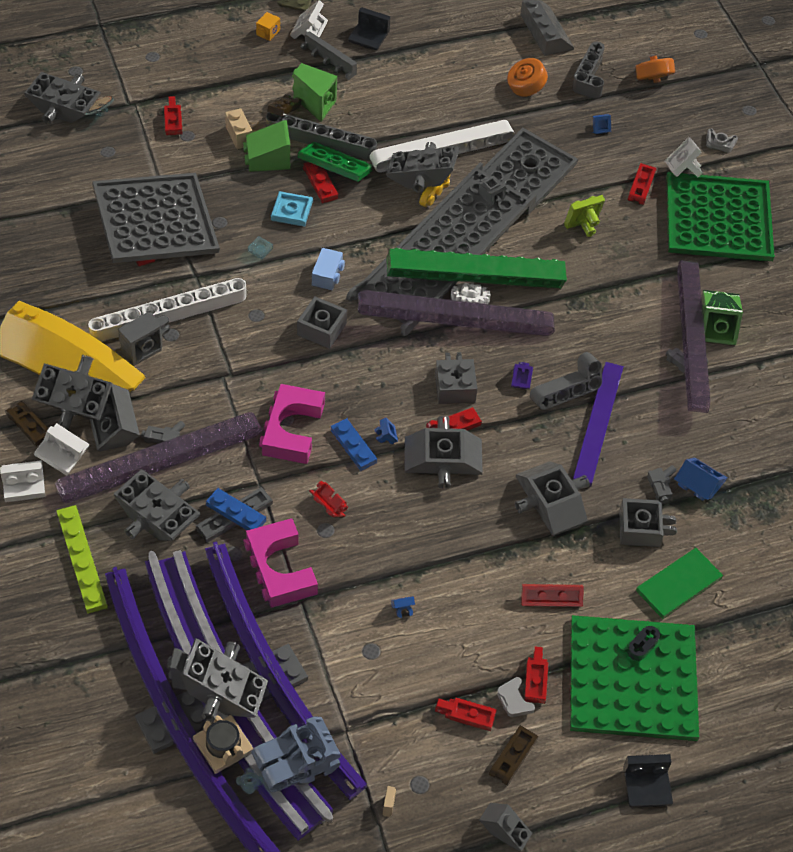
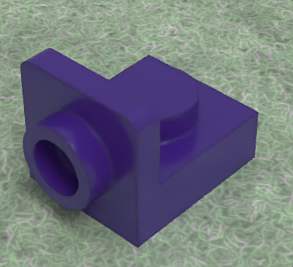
M519 362L514 365L511 387L530 390L533 367L529 366V363Z

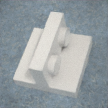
M320 0L300 14L290 33L291 37L295 39L301 34L305 36L309 31L318 37L321 36L328 20L320 14L324 5Z
M690 137L665 160V163L675 176H679L686 168L690 169L697 177L703 173L700 169L701 164L696 159L702 152Z
M56 423L54 427L50 426L47 430L43 442L36 449L34 455L68 476L88 449L89 444Z
M42 460L2 465L0 467L5 502L45 497Z

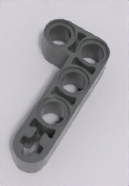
M593 42L589 46L574 74L572 90L575 93L593 99L601 97L604 80L595 76V73L602 62L605 48L603 43Z
M589 352L582 353L577 361L578 371L534 387L530 392V399L541 409L545 410L597 390L602 385L601 362Z

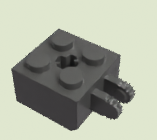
M149 311L118 328L121 353L133 366L162 351V336L170 330L169 318L165 315L155 318Z
M457 352L456 360H451L450 353H445V360H436L435 380L438 404L476 403L477 381L474 359H462L461 352Z
M622 499L619 510L620 545L660 547L663 535L673 536L677 533V528L670 526L676 524V517L662 515V503L660 501Z

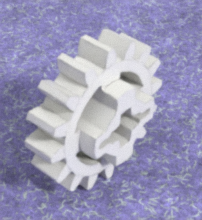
M458 284V286H453L451 291V301H455L456 305L460 304V307H467V309L484 308L490 302V291L486 290V287L481 288V285Z

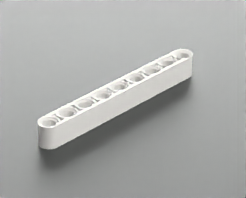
M501 120L377 149L371 152L369 157L377 172H384L388 169L393 153L398 151L425 150L427 142H429V145L430 142L435 143L436 149L459 146L458 154L507 143L515 136V133L507 120Z
M236 278L96 317L88 323L89 333L103 342L119 337L118 328L149 311L155 318L165 315L169 318V322L240 303L246 299V282L243 279Z

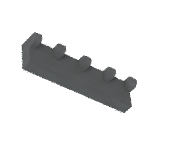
M309 31L305 34V42L301 44V49H310L313 57L319 55L324 59L323 63L325 65L331 63L335 66L337 73L340 71L346 73L345 78L348 80L357 75V62Z

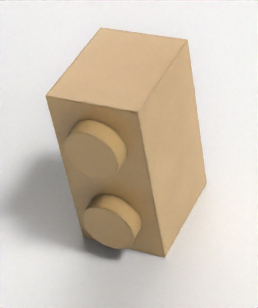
M241 108L225 112L226 128L236 149L243 148V142H246V135L253 133Z

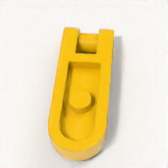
M450 175L441 186L427 187L421 195L419 204L425 208L432 206L436 196L442 193L443 188L450 185Z

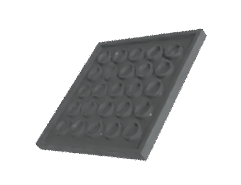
M196 173L92 182L113 263L219 253L220 247Z

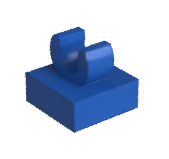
M611 115L593 116V133L611 132Z
M387 418L379 420L381 427H377L374 430L378 435H381L376 437V440L380 443L387 440L390 444L398 442L395 426Z
M414 596L391 600L392 608H397L396 615L398 618L402 617L401 611L404 608L407 609L408 616L413 615V610L410 606L415 605Z

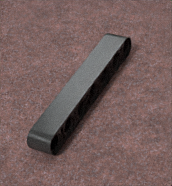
M270 112L266 115V127L287 120L289 139L305 144L316 142L346 155L364 160H370L371 152L377 150V142L371 137L290 115L280 116Z

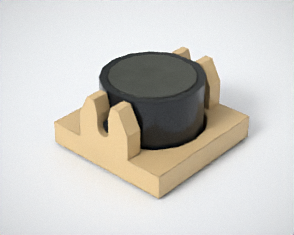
M232 715L224 719L216 716L212 724L210 721H206L203 731L193 736V740L215 774L248 756L254 749Z

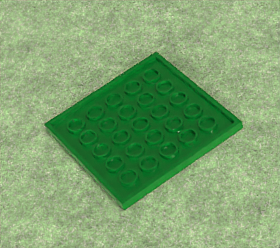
M667 172L669 253L773 262L775 255L769 181L700 175L697 177L695 174L687 173L675 176L672 172Z
M572 615L570 731L698 741L699 715L695 625ZM646 626L657 628L660 632L657 645L644 659L640 661L631 659L627 653L631 641ZM650 634L649 636L647 635L645 640L648 641L651 637L653 638L654 636L652 634ZM640 645L639 648H638V649H634V651H635L636 653H637L638 651H641L642 646Z

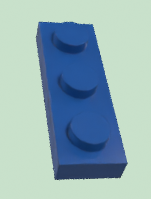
M347 418L331 426L330 431L360 471L377 463L376 456Z
M219 488L206 500V506L245 530L262 527L266 522V516Z

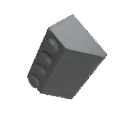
M522 0L520 15L544 56L574 50V46L550 6L542 0Z

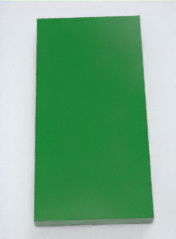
M312 142L300 150L297 156L300 159L357 182L373 170L372 164L316 142Z
M694 548L636 588V592L664 619L721 580L723 574L697 548Z

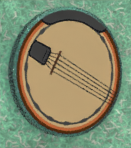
M106 96L96 100L86 115L95 113L97 116H101L99 111L108 112L107 107L114 101L113 96Z

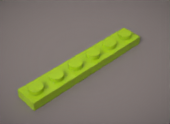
M74 505L56 510L87 614L106 609L107 603L77 506Z

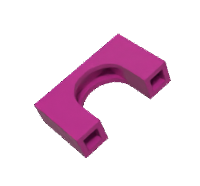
M280 384L279 390L274 393L273 402L275 403L274 406H270V420L265 422V436H261L259 447H262L263 456L308 464L312 450V438L288 433L280 426V423L291 415H305L321 419L325 405V392Z
M292 518L247 530L246 539H244L245 549L250 551L252 555L250 556L251 565L257 569V582L262 584L264 588L262 589L263 598L269 602L271 608L318 594V583L312 567L283 574L272 570L266 563L269 556L274 552L299 545V534Z

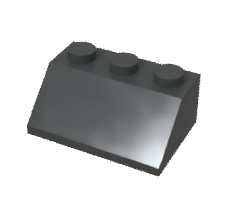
M112 384L100 420L90 419L97 451L128 446L140 435L129 390Z

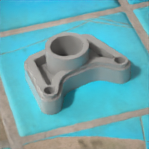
M708 129L706 146L729 153L737 143L738 137L736 135L728 137L725 133L716 134L713 129Z
M515 677L500 686L497 692L503 708L510 717L532 714L535 709L534 704L522 699L518 690L522 682L519 677Z

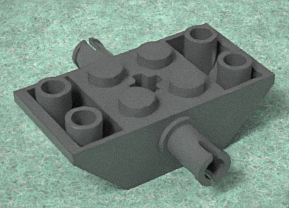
M41 72L24 94L41 113H44L42 120L46 124L47 122L51 124L55 118L72 123L84 117L99 98L101 92L82 86L81 84L85 79L79 73H76L71 81H67Z
M427 142L425 150L398 151L392 154L386 175L407 189L412 188L417 193L419 188L420 192H422L424 187L441 186L454 169L459 146L436 149L435 143L430 142L429 145V142Z
M81 356L78 369L74 372L44 363L32 396L34 401L61 410L62 415L58 425L68 431L73 416L79 415L89 419L100 420L113 384L88 375L94 360L89 356Z
M443 416L437 418L438 428H424L405 437V473L438 474V487L443 489L444 482L445 489L451 487L450 474L482 475L483 473L482 439L465 429H449L450 419L448 416H445L444 423Z
M551 461L516 474L517 480L528 496L525 499L515 501L516 510H518V513H522L535 508L552 536L588 522L582 497L578 491L590 486L586 475L571 480L562 465Z
M143 469L136 473L114 493L116 500L129 518L134 521L129 527L124 529L126 535L134 539L145 529L158 540H174L200 516V512L180 498L190 488L189 484L186 481L184 482V479H180L171 489H168Z
M196 638L182 671L181 677L188 693L206 704L201 714L203 719L208 715L206 721H214L217 711L224 715L251 718L257 716L268 680L235 661L240 650L238 644L234 649L235 642H228L225 652L222 654Z

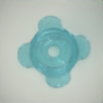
M247 768L242 776L237 777L236 783L246 793L252 794L259 785L263 784V777L254 773L253 768Z

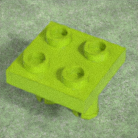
M603 195L591 196L586 200L573 202L564 222L565 227L569 229L581 225L587 237L593 236L596 233L594 227L599 225L600 220L598 217L605 202Z

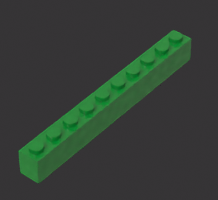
M401 248L390 249L386 257L387 277L561 289L567 281L565 261L557 259L543 260L541 258L529 259L524 257H507L505 255H473L471 253L459 254L454 252H437L435 250H404Z

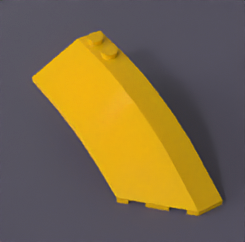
M18 301L7 312L0 326V357L25 367L38 375L41 374L44 363L73 372L77 371L81 356L85 355L94 359L88 373L91 377L111 382L129 391L135 390L145 379L143 373L95 337L60 317L24 302Z

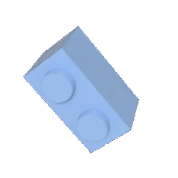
M325 248L321 249L312 272V286L333 290L334 285L339 282V272L343 271L345 266L342 252Z

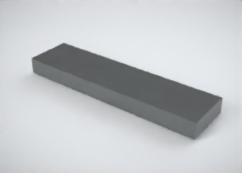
M262 487L239 500L257 512L273 504V500ZM216 513L197 524L196 530L208 543L237 526V524Z

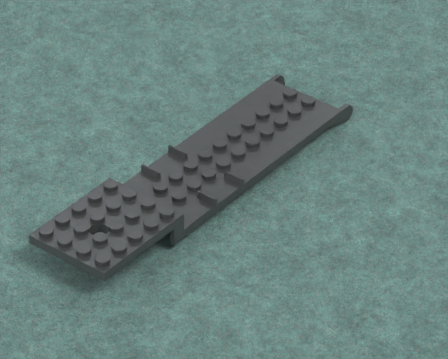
M522 128L484 167L483 163L480 162L396 248L404 250L418 249L420 251L435 250L437 252H454L459 254L471 253L473 255L485 254L486 251H490V247L505 232H508L509 227L523 213L529 215L574 168L578 159ZM532 163L536 165V167L533 168L525 166V164L530 165ZM494 176L503 186H506V193L503 200L496 194L494 196V205L490 206L478 193L479 183L484 177L490 178ZM385 258L362 282L349 290L346 299L351 302L356 300L358 296L364 298L402 322L403 324L400 327L401 334L407 336L458 281L387 277Z

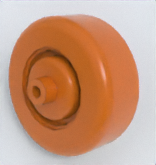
M651 56L650 61L639 63L635 66L637 80L653 79L654 83L661 82L660 78L675 73L674 60L672 58L657 59V56Z
M526 58L512 66L507 75V82L516 95L527 97L536 94L544 87L548 74L540 60Z

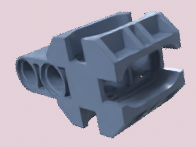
M322 717L306 719V725L299 728L297 724L292 725L281 736L260 744L251 752L259 770L262 771L261 774L270 792L280 791L298 782L308 784L315 781V775L324 772L325 776L331 774L340 766L338 758H341V754ZM306 739L309 743H303L301 740ZM318 757L320 760L315 762L312 758Z

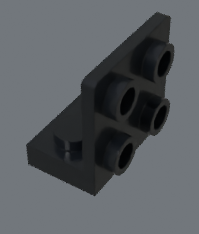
M361 7L358 13V24L349 36L348 41L377 51L390 32L391 16Z
M670 754L627 756L623 770L629 807L672 806L673 798L668 770L672 763Z

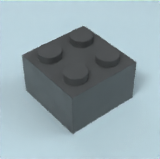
M314 296L297 321V335L330 349L347 324V309Z

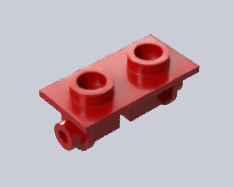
M320 481L317 484V490H309L314 496L313 499L323 505L330 516H346L343 512L348 509L347 502L338 494H335L332 498L331 496L335 491L327 482Z

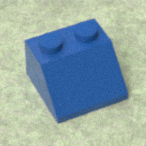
M690 458L685 460L674 479L679 482L678 485L681 488L694 491V495L697 498L708 500L712 499L727 480V477L697 458Z

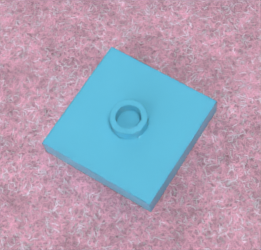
M279 191L271 214V220L305 227L313 203V197Z

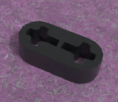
M653 626L643 628L629 644L628 656L635 661L644 659L657 645L660 638L659 630ZM650 634H652L654 636L653 638L651 637L648 641L645 640L647 635L649 636ZM641 645V646H642L641 651H638V652L636 653V652L634 651V649H638L639 646Z

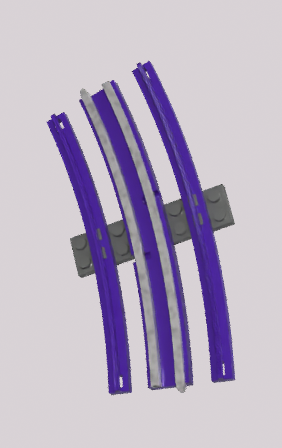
M213 542V547L205 548V553L230 619L251 659L250 662L243 666L268 680L261 702L273 698L291 726L297 724L298 728L306 725V719L313 716L293 687L308 681V675L289 643L271 651L239 584L226 545H218L217 542ZM181 550L173 552V557L158 561L156 554L150 551L149 560L145 561L146 570L174 647L189 654L193 642L197 638L224 654L225 649L204 606L186 552H181ZM113 567V572L105 573L109 592L131 655L154 704V707L135 715V719L153 754L175 744L208 798L248 852H261L259 848L263 852H280L239 800L221 772L215 774L193 740V736L203 730L208 715H206L205 719L201 717L206 704L191 696L188 691L175 696L147 635L126 570H117V567ZM259 710L255 718L232 716L253 748L277 738ZM217 711L216 716H220L222 719L229 716L224 715L219 711ZM306 739L301 740L303 743H309ZM252 753L237 761L255 788L297 841L324 820L329 823L332 822L333 808L311 782L308 784L298 782L280 791L270 792L261 774L262 771L259 770ZM341 754V758H338L340 766L334 772L328 774V776L344 795L351 800L367 788V783ZM347 781L354 787L353 790L347 785Z

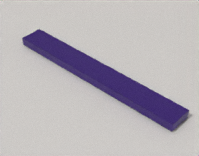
M605 362L602 373V385L597 391L573 477L574 480L586 475L590 483L589 487L592 486L624 367Z

